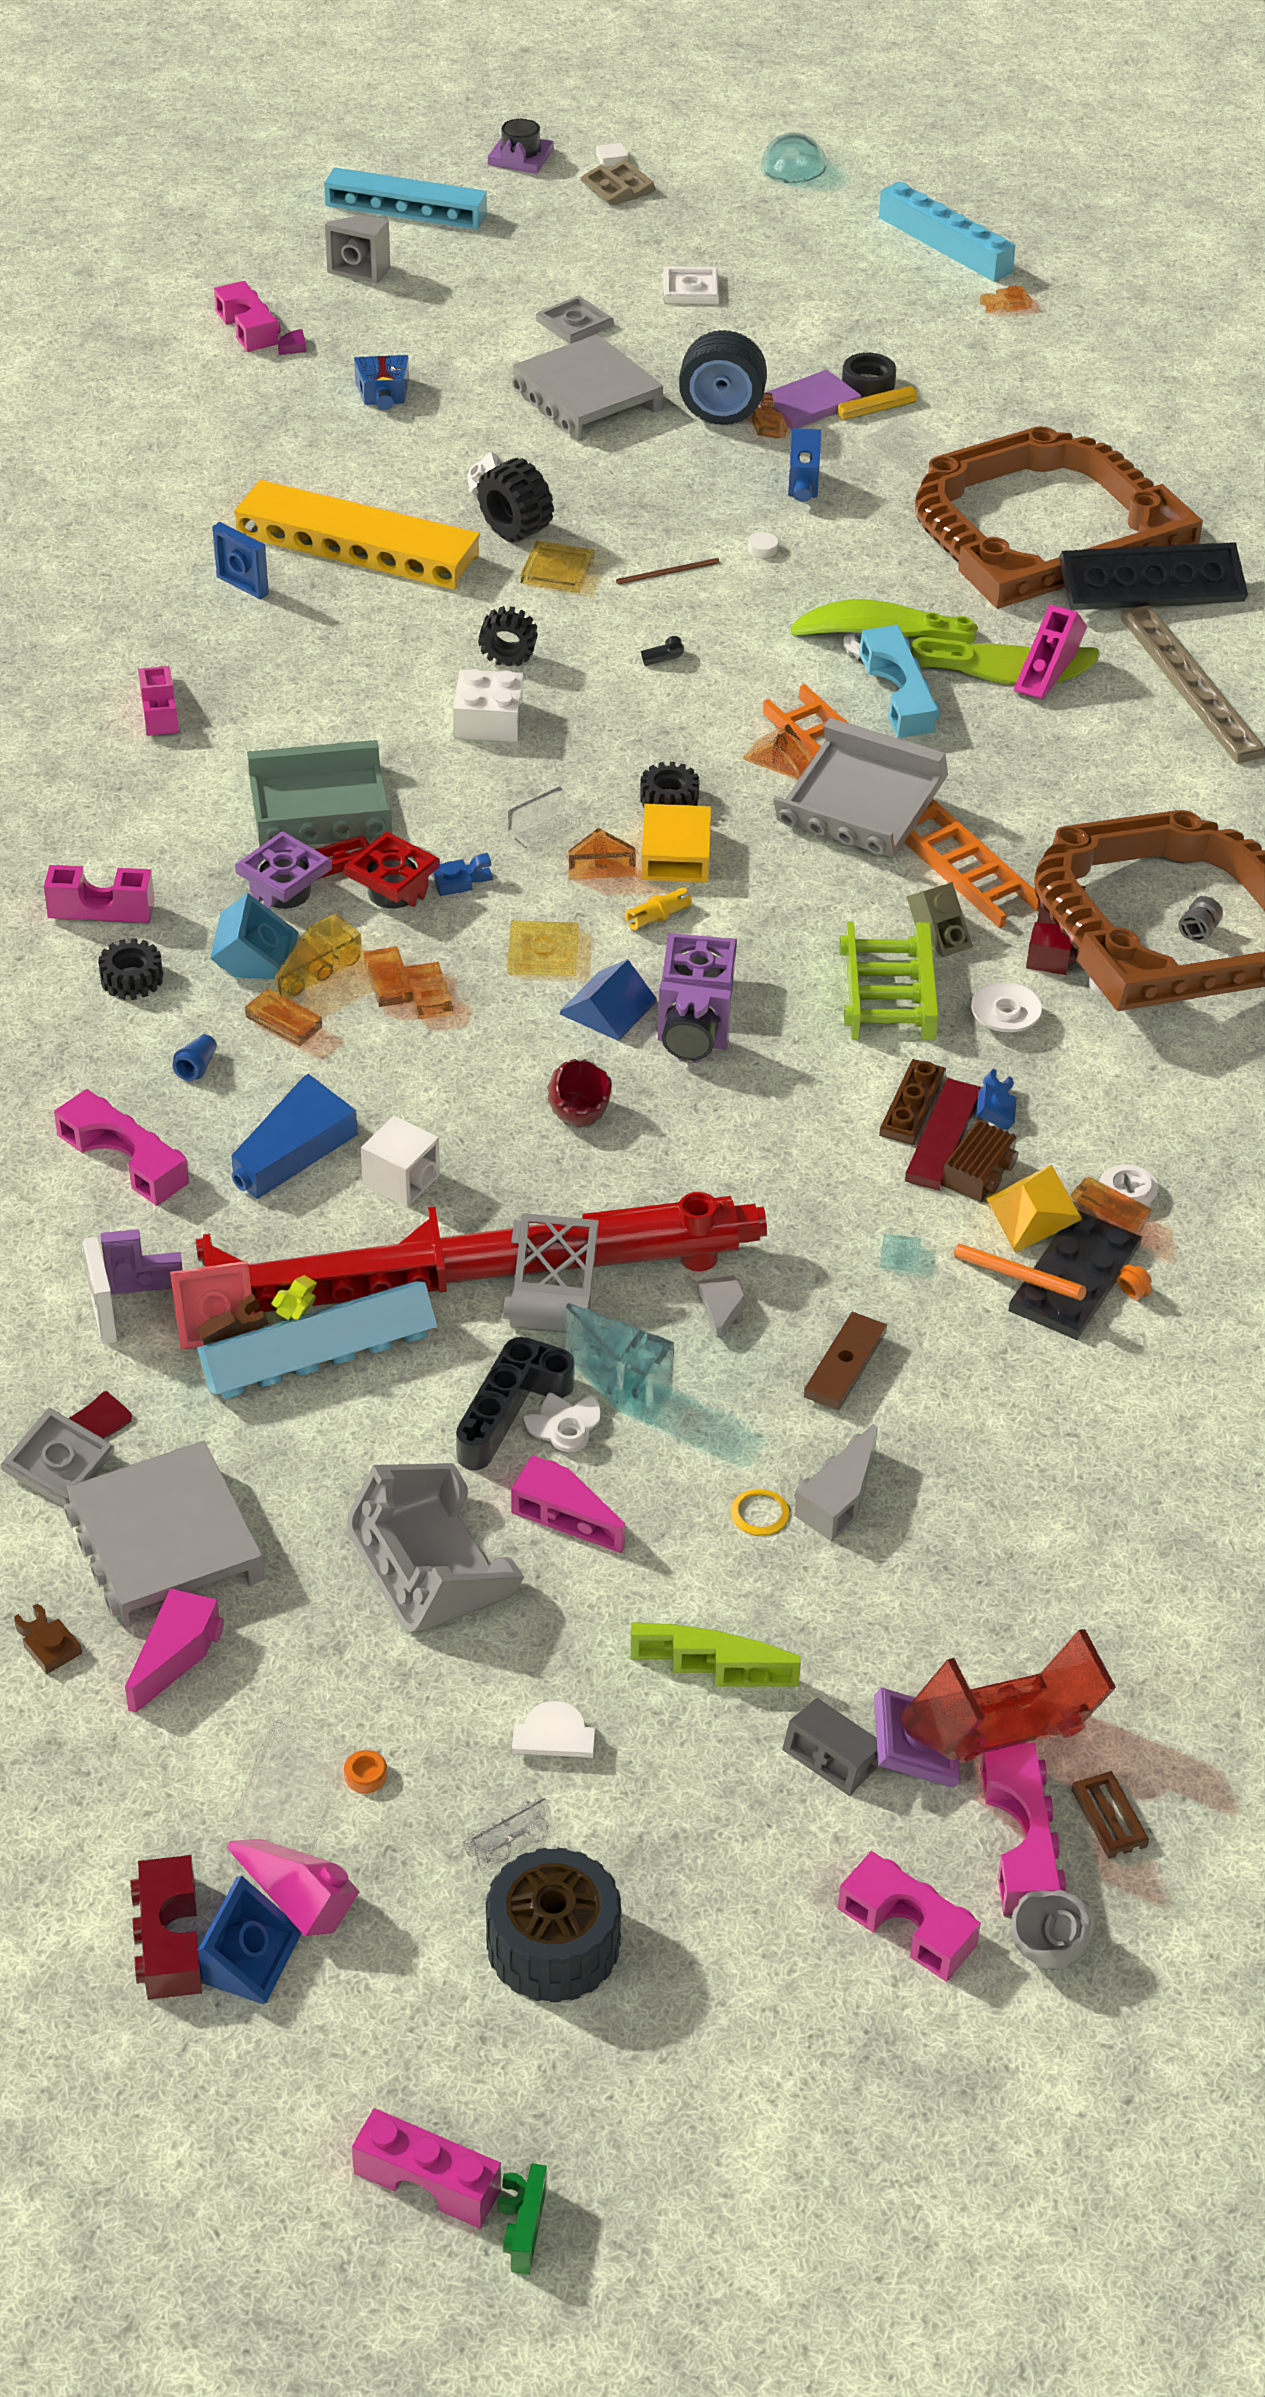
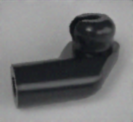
M670 636L666 639L665 645L642 650L643 663L647 666L679 658L684 652V645L680 637Z

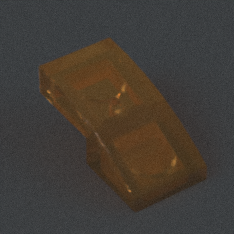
M439 961L405 966V978L418 1019L452 1015L453 1007L447 982L443 980Z

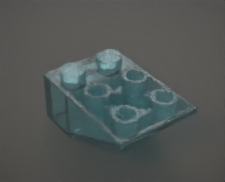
M571 1303L566 1305L565 1350L573 1355L575 1368L617 1412L652 1425L672 1394L674 1342L662 1336L632 1327L625 1322H619L597 1314L590 1309L581 1308Z

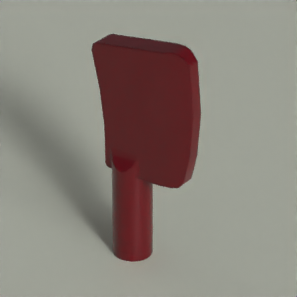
M103 1391L95 1400L70 1416L69 1419L104 1439L132 1422V1414L108 1391Z

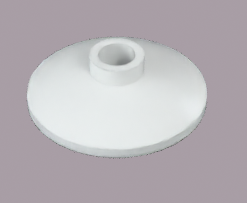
M996 982L983 986L974 994L971 1009L975 1018L990 1029L1000 1032H1019L1037 1023L1041 1016L1042 1005L1038 996L1027 987L1011 982Z

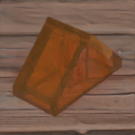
M789 723L759 738L743 756L745 761L797 780L800 779L814 758Z
M599 827L568 850L569 880L635 876V847Z

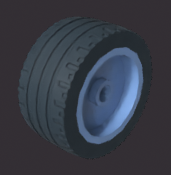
M718 330L703 334V336L698 337L691 344L682 361L679 375V390L685 406L696 417L711 424L728 425L747 419L758 408L764 395L767 381L766 360L758 345L741 333L730 330Z

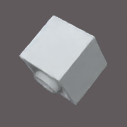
M393 1115L361 1147L363 1186L408 1208L440 1176L439 1137Z

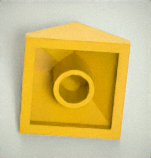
M1052 1165L986 1197L1014 1252L1021 1251L1082 1220Z

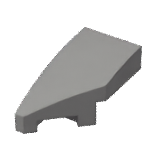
M735 1275L698 1281V1292L708 1310L709 1325L717 1338L726 1335V1327L729 1324H739L743 1321L742 1306L745 1305L744 1293Z

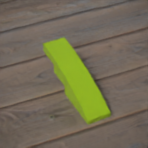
M631 1622V1660H672L673 1673H715V1687H799L800 1655L758 1640L718 1630L677 1624Z

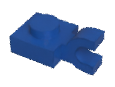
M487 852L475 856L468 865H465L463 859L440 864V868L432 873L439 895L445 896L473 890L472 883L493 880L490 868H485L492 866L491 859Z

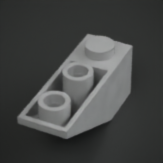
M874 1424L862 1434L854 1435L841 1453L836 1457H829L821 1470L811 1479H804L795 1491L794 1516L829 1541L834 1540L857 1519L876 1449L878 1427Z

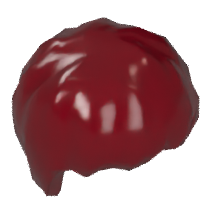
M586 1059L566 1061L555 1069L551 1076L550 1083L547 1086L548 1103L552 1108V1112L565 1124H571L579 1128L592 1125L602 1118L612 1094L611 1077H608L607 1072L597 1067L594 1062Z

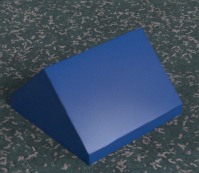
M626 959L599 971L560 1010V1015L619 1041L656 1003L657 998L631 962Z
M243 1876L236 1877L198 1949L202 1984L265 2004L302 1932L281 1909Z

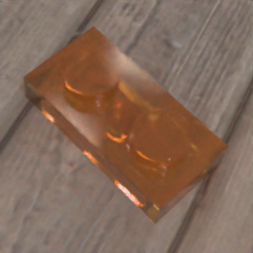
M398 946L365 951L364 963L378 1006L385 1007L413 1002V991Z
M269 988L245 1006L246 1018L298 1046H301L322 1028L321 1016Z

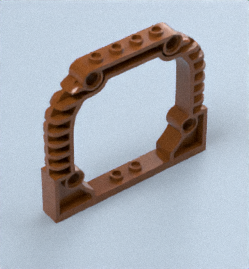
M1045 426L1030 428L932 458L929 461V471L923 478L915 497L916 517L922 523L923 529L927 533H931V537L940 543L945 551L950 552V556L959 562L958 571L996 609L1065 588L1060 560L1058 557L1044 561L1039 555L1009 549V543L1002 538L986 537L951 504V501L960 498L964 494L965 487L1024 469L1048 472L1067 468L1087 475L1098 482L1129 511L1128 525L1133 530L1138 531V533L1087 549L1199 544L1203 520L1165 485L1159 484L1154 486V483L1149 478L1144 477L1142 471L1134 468L1133 463L1124 459L1122 453L1117 450L1113 451L1110 445L1106 443L1096 444L1095 439L1086 436L1073 439L1071 433L1056 432L1054 429Z
M1174 810L1063 826L1056 830L1053 844L1046 850L1043 858L1037 865L1034 876L1035 894L1040 899L1043 909L1050 912L1053 922L1060 925L1061 932L1065 936L1070 937L1069 941L1072 946L1079 950L1077 957L1079 964L1117 1011L1265 987V952L1178 965L1171 956L1158 953L1140 945V939L1134 932L1125 928L1114 927L1076 880L1085 877L1093 865L1161 855L1179 862L1205 861L1227 871L1244 886L1265 911V850H1262L1261 844L1253 839L1244 840V835L1234 829L1218 830L1219 827L1216 822L1201 820L1198 815L1186 810Z

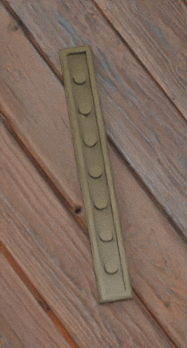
M1150 605L1122 611L1121 620L1234 762L1239 764L1264 758L1265 747Z

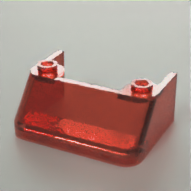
M1080 1629L1041 1673L970 1689L955 1658L947 1659L903 1711L899 1719L907 1735L949 1760L958 1759L960 1763H965L985 1752L1059 1734L1063 1738L1078 1734L1086 1727L1084 1722L1116 1689V1686L1086 1629Z

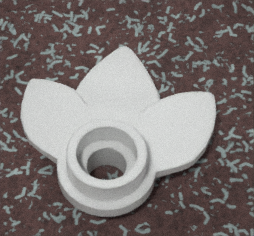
M549 1393L541 1406V1414L526 1415L523 1417L525 1428L535 1438L551 1441L552 1445L560 1451L576 1452L588 1444L589 1431L598 1425L601 1414L599 1404L594 1396L584 1398L573 1407L557 1395Z

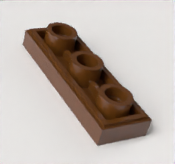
M912 1059L880 1126L879 1136L914 1145L946 1076V1067L935 1065L929 1061Z
M852 1311L805 1386L804 1398L839 1411L884 1338L887 1324Z

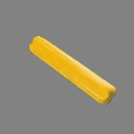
M907 386L843 402L838 405V415L842 420H847L914 403L917 400V392L913 386Z

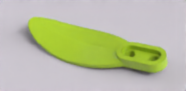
M848 599L832 602L809 611L793 623L791 633L792 635L829 632L862 633V630L898 625L903 636L938 638L972 644L976 640L978 626L967 616H941L936 612L925 613L890 602L870 599Z
M920 637L913 641L910 652L913 658L918 659L921 667H937L953 671L960 670L988 681L1016 685L1031 647L1005 644L968 645L960 641ZM1079 647L1075 657L1056 683L1074 678L1088 670L1097 662L1100 655L1099 649L1095 647Z

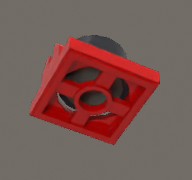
M385 832L344 866V875L366 886L370 900L377 906L389 909H397L408 905L415 907L417 898L421 900L425 898L429 887L428 877L440 868V858L389 832ZM409 857H410L413 861H415V862L417 863V867H416L415 863H413L410 859H408Z

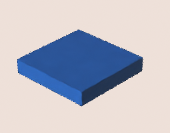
M222 522L213 525L216 577L258 599H263L269 595L265 544Z

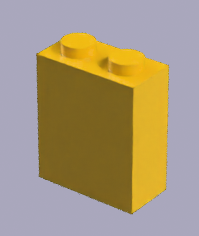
M645 804L641 880L708 882L711 806Z

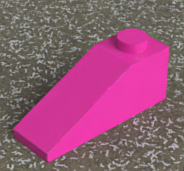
M1049 604L1013 689L1016 693L1044 700L1075 657L1088 627L1078 612Z
M533 1455L530 1457L511 1488V1513L622 1553L625 1548V1522L569 1468L561 1466L552 1460H545Z
M170 1588L125 1685L128 1711H139L203 1659L212 1642L220 1640L224 1619L219 1617L217 1599Z
M262 1839L230 1841L226 1847L304 1936L335 1932L360 1892L348 1879L347 1872L331 1861Z

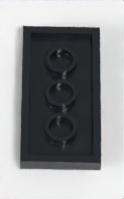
M1079 1210L1077 1211L1082 1220L1060 1230L1033 1269L1085 1286L1086 1295L1083 1300L1079 1301L1024 1281L1011 1299L1008 1310L1075 1340H1078L1116 1283L1117 1278L1121 1275V1269L1130 1262L1140 1247L1142 1236Z

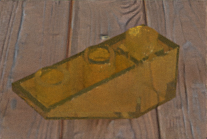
M337 913L308 927L275 974L276 1000L281 1003L292 996H297L312 985L325 981L336 972L357 963V961L363 958L361 933Z

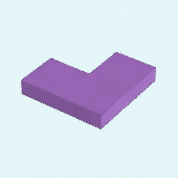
M139 1229L101 1233L104 1266L111 1295L172 1289L170 1272L183 1270L181 1252L142 1255Z

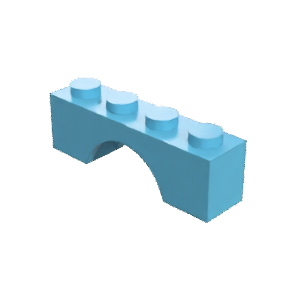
M898 625L862 630L859 654L868 674L887 678L900 688L891 694L888 719L896 736L902 738L933 733L936 720L940 718L939 704L936 700L933 701L930 695L929 683L927 679H923L920 673L918 659L913 658L910 652L908 638L903 636Z

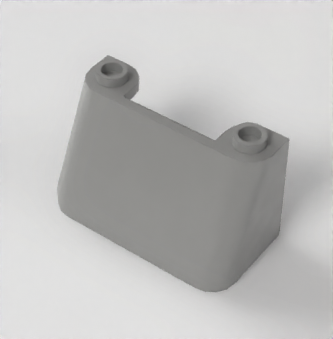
M454 1463L373 1465L348 1515L347 1524L351 1539L399 1622L409 1632L429 1630L510 1598L516 1593L524 1579L516 1563L509 1557H498L489 1565L458 1514L467 1499L468 1487Z

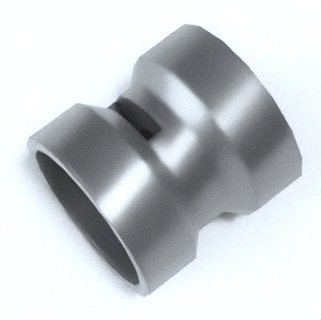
M1197 897L1189 906L1188 911L1179 920L1178 927L1183 937L1197 943L1206 941L1212 934L1213 928L1223 918L1221 905L1211 897Z

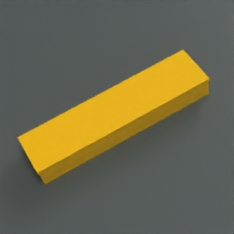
M261 479L234 510L236 530L258 541L454 590L457 588V581L472 560H477L479 557V532ZM250 519L258 527V530L255 532L245 528ZM284 531L285 537L277 538L272 533ZM311 538L313 544L305 545L300 542V539ZM339 545L340 551L333 552L326 546ZM366 551L368 557L366 559H361L357 557L354 553H362ZM394 558L396 564L393 566L386 565L382 560H389ZM422 565L424 571L418 573L413 571L410 567ZM450 571L452 578L446 580L441 578L438 574H443Z

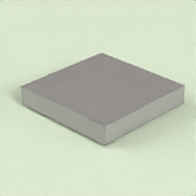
M579 295L536 313V321L569 344L614 326V319Z
M48 1407L3 1460L1 1470L64 1507L65 1504L69 1503L67 1486L94 1478L114 1454V1445Z

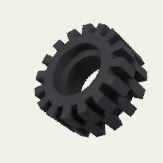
M505 606L499 607L498 613L493 609L489 615L485 616L479 634L478 645L482 646L480 651L483 655L488 653L487 659L490 662L495 658L497 659L496 665L506 662V666H512V662H515L516 666H520L523 660L527 662L530 659V655L532 656L538 632L536 623L532 624L533 618L530 615L524 618L525 611L520 610L518 614L515 613V607L510 606L509 611H506ZM504 631L513 633L520 641H504L497 633Z
M671 761L670 766H665L664 762L658 763V768L654 764L649 766V771L645 769L640 780V802L643 808L645 804L697 806L699 800V776L697 773L694 774V769L691 767L686 770V765L683 763L679 767L675 766V762Z
M131 938V943H126L125 939L119 940V946L111 943L108 945L109 950L105 948L102 950V956H99L98 959L102 988L105 991L108 990L109 995L114 997L118 993L119 999L124 1000L126 995H130L131 1000L137 999V994H141L144 998L149 996L148 990L154 993L158 990L157 985L161 986L163 982L162 959L160 951H157V947L154 944L149 946L146 940H142L138 944L137 939ZM130 967H137V968H139V969L133 970V971H124V970H123V969H125V968H130Z

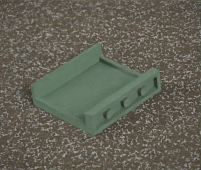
M378 740L247 751L249 780L259 847L282 831L306 845L339 842L360 835H364L366 839L379 838L385 832L392 834L391 807H388L380 768Z

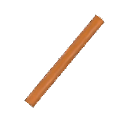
M958 1244L954 1249L955 1258L1079 1301L1083 1300L1086 1295L1085 1286L963 1244Z

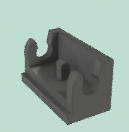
M816 1698L789 1720L782 1748L784 1752L848 1796H851L876 1770V1766L871 1764V1762L878 1757L877 1738L819 1698Z

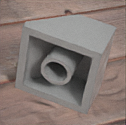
M363 214L329 221L325 224L327 273L377 284L391 268L389 220Z

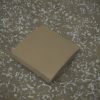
M626 159L610 169L601 164L580 177L581 182L609 205H617L649 195L656 190L654 182Z

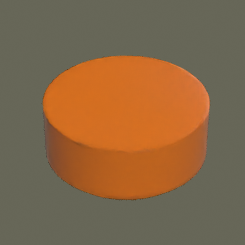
M371 1750L358 1751L349 1756L344 1764L346 1784L350 1789L358 1793H372L379 1790L387 1780V1764L383 1756Z

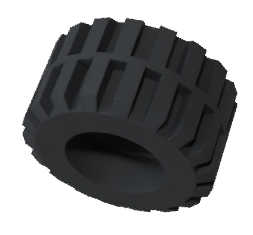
M516 457L480 476L479 483H477V500L480 504V510L486 522L491 526V529L503 539L506 538L509 542L521 541L547 527L549 522L552 521V512H554L552 494L540 471L536 470L532 463L528 464L527 460Z

